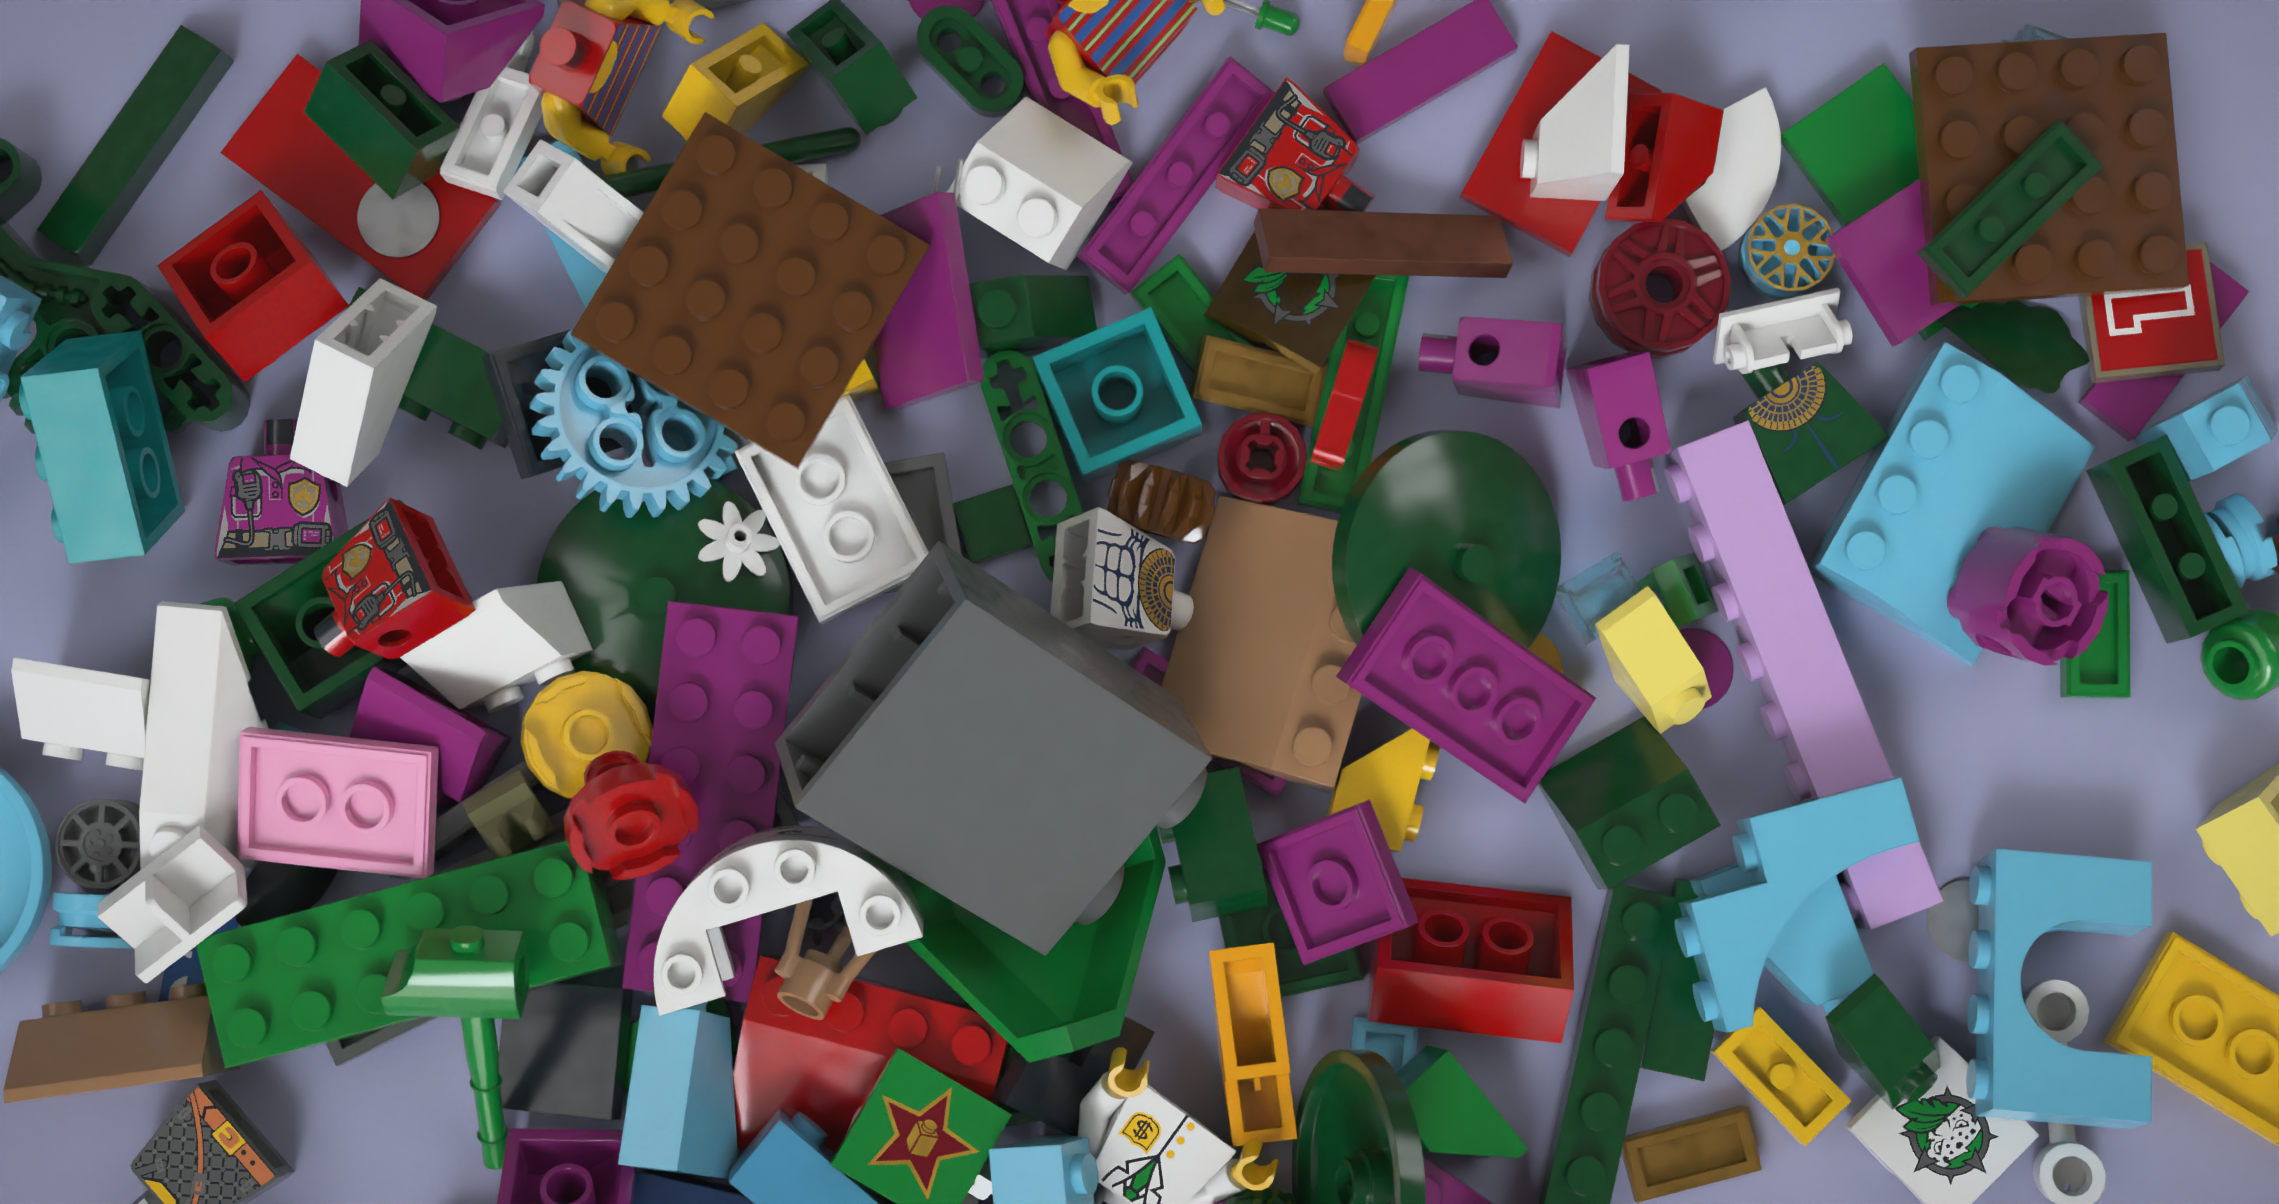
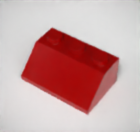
M1402 878L1419 922L1373 940L1369 976L1368 1021L1562 1043L1574 993L1572 897Z

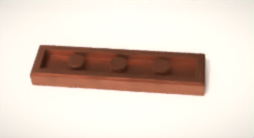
M1259 208L1253 223L1264 272L1507 278L1513 265L1500 216Z

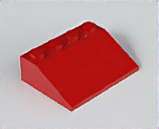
M760 955L742 1022L733 1072L737 1148L746 1149L776 1111L780 1109L790 1118H793L799 1111L813 1120L828 1135L823 1144L836 1153L849 1130L854 1114L863 1106L896 1048L901 1049L997 1105L998 1099L993 1094L1004 1076L1011 1045L972 1007L855 977L842 1001H833L825 1018L816 1020L793 1011L777 998V992L784 978L774 970L781 957Z

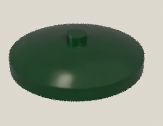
M1454 430L1428 431L1415 434L1389 447L1364 470L1350 491L1340 513L1332 552V580L1335 598L1345 627L1356 645L1409 567H1411L1525 648H1530L1548 618L1557 592L1561 568V539L1555 509L1542 480L1531 465L1514 449L1495 438L1480 433Z
M709 479L712 487L701 498L689 491L690 502L679 511L666 498V508L658 517H652L645 501L641 503L639 510L632 518L626 517L623 501L620 499H616L605 512L600 511L599 500L601 493L594 490L569 511L558 525L543 554L538 572L537 584L562 581L593 651L572 661L575 669L573 673L580 671L598 672V674H605L613 679L617 678L631 686L646 705L651 724L653 725L668 601L792 615L793 611L792 576L787 557L781 545L772 551L758 552L766 566L764 576L755 575L742 563L737 576L731 582H726L723 578L722 566L724 557L706 562L698 559L700 550L715 541L707 537L699 529L698 523L700 520H714L723 524V506L727 501L735 504L742 522L751 513L757 511L740 494ZM765 519L763 526L757 534L776 537L772 527ZM735 537L736 540L743 541L739 537Z
M1337 1050L1328 1053L1313 1068L1303 1089L1295 1121L1297 1139H1293L1291 1165L1292 1194L1295 1196V1204H1426L1425 1170L1419 1131L1409 1097L1399 1076L1385 1058L1371 1050Z

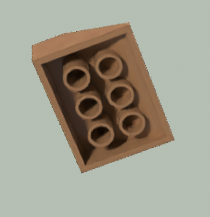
M1219 495L1212 523L1189 593L1194 603L1193 614L1187 626L1182 630H1178L1161 687L1178 697L1211 757L1330 793L1334 789L1362 695L1336 677L1357 646L1340 615L1332 580L1333 542L1338 521Z

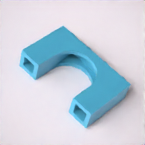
M2007 849L1993 850L1979 860V866L1973 867L1969 883L1970 901L1973 905H1978V930L1972 931L1968 946L1969 965L1972 969H1977V994L1971 995L1967 1010L1969 1032L1976 1034V1059L1970 1060L1966 1075L1967 1095L1970 1099H1975V1116L2120 1129H2134L2152 1123V1056L2078 1050L2055 1041L2035 1023L2027 1010L2021 990V970L2025 956L2034 941L2041 934L2054 931H2073L2134 936L2151 927L2152 862Z

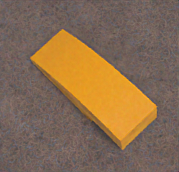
M1274 943L1210 950L1209 962L1230 1146H1244L1252 1139L1259 1140L1261 1143L1297 1139L1289 1078L1291 1070Z

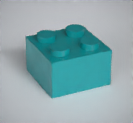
M1151 307L1033 357L1036 373L1084 484L1116 472L1120 463L1129 460L1139 462L1201 435L1202 422Z

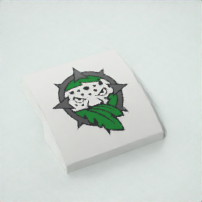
M1935 1035L1930 1042L1936 1048L1941 1067L1935 1072L1938 1078L1929 1091L1912 1103L1904 1099L1893 1110L1876 1094L1845 1126L1889 1172L1902 1181L1922 1204H1972L2039 1137V1134L2025 1120L1975 1116V1099L1968 1097L1966 1089L1968 1063L1943 1039Z

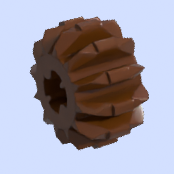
M1129 460L1119 464L1116 476L1111 480L1107 497H1109L1107 511L1141 532L1182 543L1195 544L1203 541L1207 527L1211 526L1215 512L1214 501L1216 491L1209 481L1199 479L1197 476L1188 475L1159 465Z

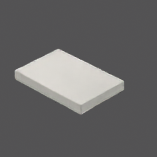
M849 394L839 400L798 470L753 443L734 451L820 624H824L905 583L929 553Z

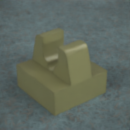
M521 770L516 771L462 802L467 816L496 859L511 855L514 851L534 840L542 838L545 834L555 829L550 816Z

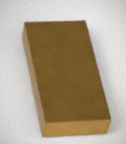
M1203 335L1189 395L1191 398L1252 413L1267 412L1284 417L1290 422L1314 426L1328 365L1323 364L1318 373L1314 374L1281 353Z
M1742 1105L1626 1135L1621 1152L1633 1198L1637 1203L1762 1170L1746 1108Z

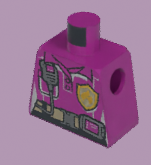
M265 420L264 456H236L230 460L215 544L216 560L233 566L297 564L349 531L340 483L324 477L290 459L298 420Z

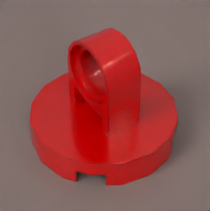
M618 750L604 753L587 765L584 772L585 786L572 798L564 815L565 838L571 854L580 867L591 874L593 873L592 867L599 870H610L612 878L617 880H628L650 875L671 864L681 855L678 844L686 838L689 830L694 836L699 827L697 803L691 789L679 773L664 765L641 763L636 755L628 751Z

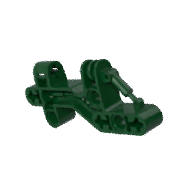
M0 138V163L10 159L13 162L11 175L0 184V275L42 299L32 320L36 323L37 329L35 339L14 360L8 373L9 386L2 399L11 397L9 407L17 416H23L24 414L19 402L20 377L65 339L141 330L153 383L174 404L170 410L162 415L165 429L172 433H181L193 421L210 430L219 432L229 431L241 425L248 416L250 408V398L246 388L159 293L132 276L42 260L7 223L38 193L42 182V174L35 159L7 140ZM132 298L130 303L133 309L150 323L142 327L126 318L127 311L123 306L124 302ZM179 339L182 344L181 357L174 365L163 368L160 363L161 350L168 342ZM199 379L218 390L215 395L220 404L216 409H209L211 405L209 398L199 388L192 385L193 382ZM26 418L25 427L31 434H35L32 421Z

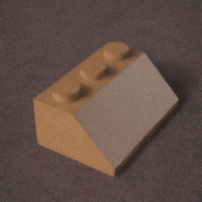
M205 983L171 987V1001L147 1004L146 991L105 996L107 1009L83 1012L82 1000L41 1005L42 1018L19 1021L3 1089L4 1103L204 1077L239 1070L240 1066L225 1068Z

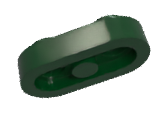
M941 6L931 10L923 17L917 29V44L923 60L974 112L985 117H1001L1009 113L1022 100L1024 79L1018 62L967 11L956 6ZM947 34H954L961 39V44L955 51L945 52L938 47L940 39ZM989 78H998L1004 82L1005 87L999 95L989 96L981 90L983 83Z

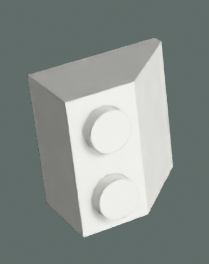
M1026 96L975 144L962 166L956 205L1049 264L1067 271L1133 162ZM955 179L947 192L953 193Z
M562 581L497 588L473 601L472 603L476 610L468 617L400 658L459 710L485 705L488 713H493L522 700L524 695L521 688L536 680L539 686H544L552 683L558 677L572 674L575 671L572 661L593 651Z
M13 658L11 672L22 739L44 742L42 755L82 761L84 749L107 752L105 765L143 771L151 680Z

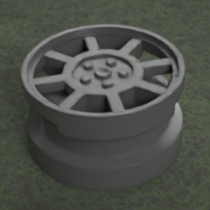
M92 799L72 808L62 819L55 836L56 858L65 875L76 884L86 888L117 889L140 871V805L127 800Z

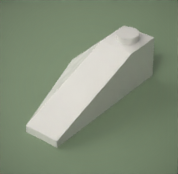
M161 601L157 605L139 809L140 870L199 825L237 858L240 732L248 727L269 729L266 719L260 720L248 686L251 676L229 613L224 606ZM237 858L245 865V868L250 867L255 861Z

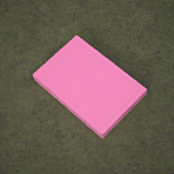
M255 727L244 729L240 732L237 858L423 879L428 878L434 873L439 747Z

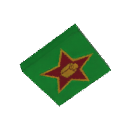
M896 1048L829 1165L896 1204H962L989 1156V1149L995 1146L1012 1114L901 1049Z

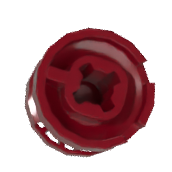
M1267 412L1248 414L1235 421L1223 435L1217 454L1218 476L1226 491L1236 499L1267 506L1275 505L1293 493L1300 484L1307 462L1305 442L1298 429L1284 417Z

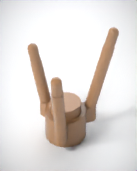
M811 899L796 904L786 948L774 971L784 978L777 992V998L788 1008L803 1016L822 1020L825 1018L833 1001H842L851 982L876 951L858 957L855 954L842 970L839 962L852 941L846 923L827 955L816 950H807L804 957H800L799 954L813 900Z

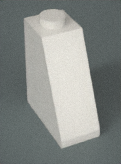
M379 278L315 339L290 455L291 460L348 487L379 455L437 310L436 305Z

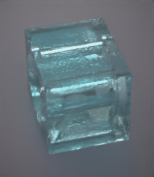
M1618 551L1561 584L1556 588L1555 596L1583 642L1587 645L1599 638L1595 623L1639 593L1641 588Z

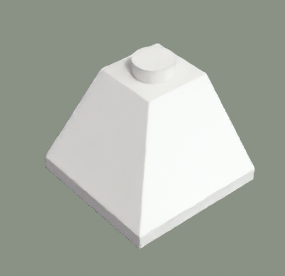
M1616 44L1540 120L1533 134V139H1523L1520 156V177L1531 178L1530 197L1606 201L1623 176L1630 45Z

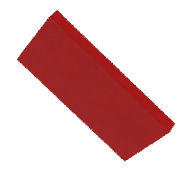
M296 54L220 153L401 288L427 301L496 212L500 204L490 196L446 182L441 176L439 168L435 177L422 183L432 192L439 208V224L431 242L421 251L406 257H389L376 252L363 239L357 221L360 202L365 193L376 183L304 113L322 71L299 54Z

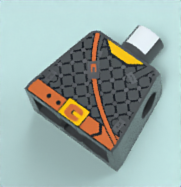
M217 1080L198 1083L186 1094L130 1165L132 1172L148 1189L132 1204H247L287 1179L295 1171Z

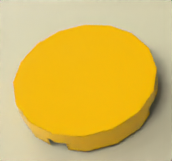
M580 671L558 677L535 695L523 716L520 743L527 767L539 782L556 794L566 799H572L585 786L584 772L587 765L604 753L616 750L628 751L636 755L641 763H646L645 761L649 756V747H651L653 728L646 705L631 686L605 674Z

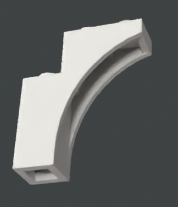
M541 139L503 191L504 194L605 273H608L644 213L575 157Z

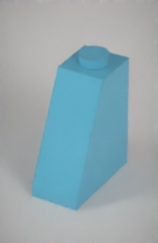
M2246 375L2141 431L2135 440L2139 446H2142L2167 435L2188 481L2214 472L2272 441L2278 429Z
M1738 862L1689 880L1694 893L1698 897L1754 883L1752 873H1743ZM1836 876L1829 879L1812 893L1793 913L1775 940L1764 964L1800 1003L1814 1006L1822 1004L1825 1012H1831L1873 975Z
M707 1002L659 1016L657 1006L641 1005L618 1165L677 1174L729 1179V1169L738 1159L730 1018L706 1012Z

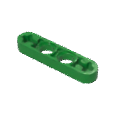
M1013 350L998 351L991 355L982 365L984 381L980 382L981 389L1041 569L1046 578L1053 583L1054 569L1050 564V560L1055 559L1056 540L1054 534L1045 540H1041L1038 530L1057 528L1058 523L1082 514L1083 510L1034 366L1030 359L1020 352ZM1010 364L1014 373L1025 372L1027 376L1026 379L1018 382V390L1023 406L1032 400H1036L1039 408L1037 410L1018 411L1002 421L999 411H1010L1012 409L1006 391L1003 388L993 389L991 382L999 379V367ZM1031 422L1038 424L1047 435L1045 448L1041 453L1033 457L1018 455L1010 444L1012 432L1023 423ZM1041 483H1057L1064 489L1067 494V502L1061 513L1045 517L1037 514L1030 505L1031 493Z

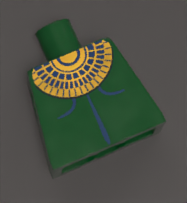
M1815 362L1791 379L1781 364L1756 369L1747 374L1740 372L1758 400L1734 416V424L1737 425L1749 420L1783 506L1889 438L1884 429L1818 362Z

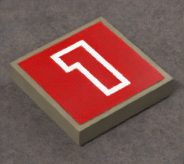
M2207 242L2185 245L2188 287L2167 291L2079 296L2086 351L2090 360L2088 365L2091 384L2220 371L2225 366Z

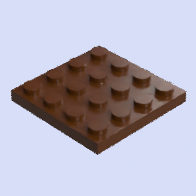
M2166 33L1915 48L1909 53L1925 244L2039 134L2059 118L2104 165L1968 297L1959 300L1927 265L1931 306L2179 290L2189 286Z
M705 112L571 332V336L798 470L928 253L930 245Z

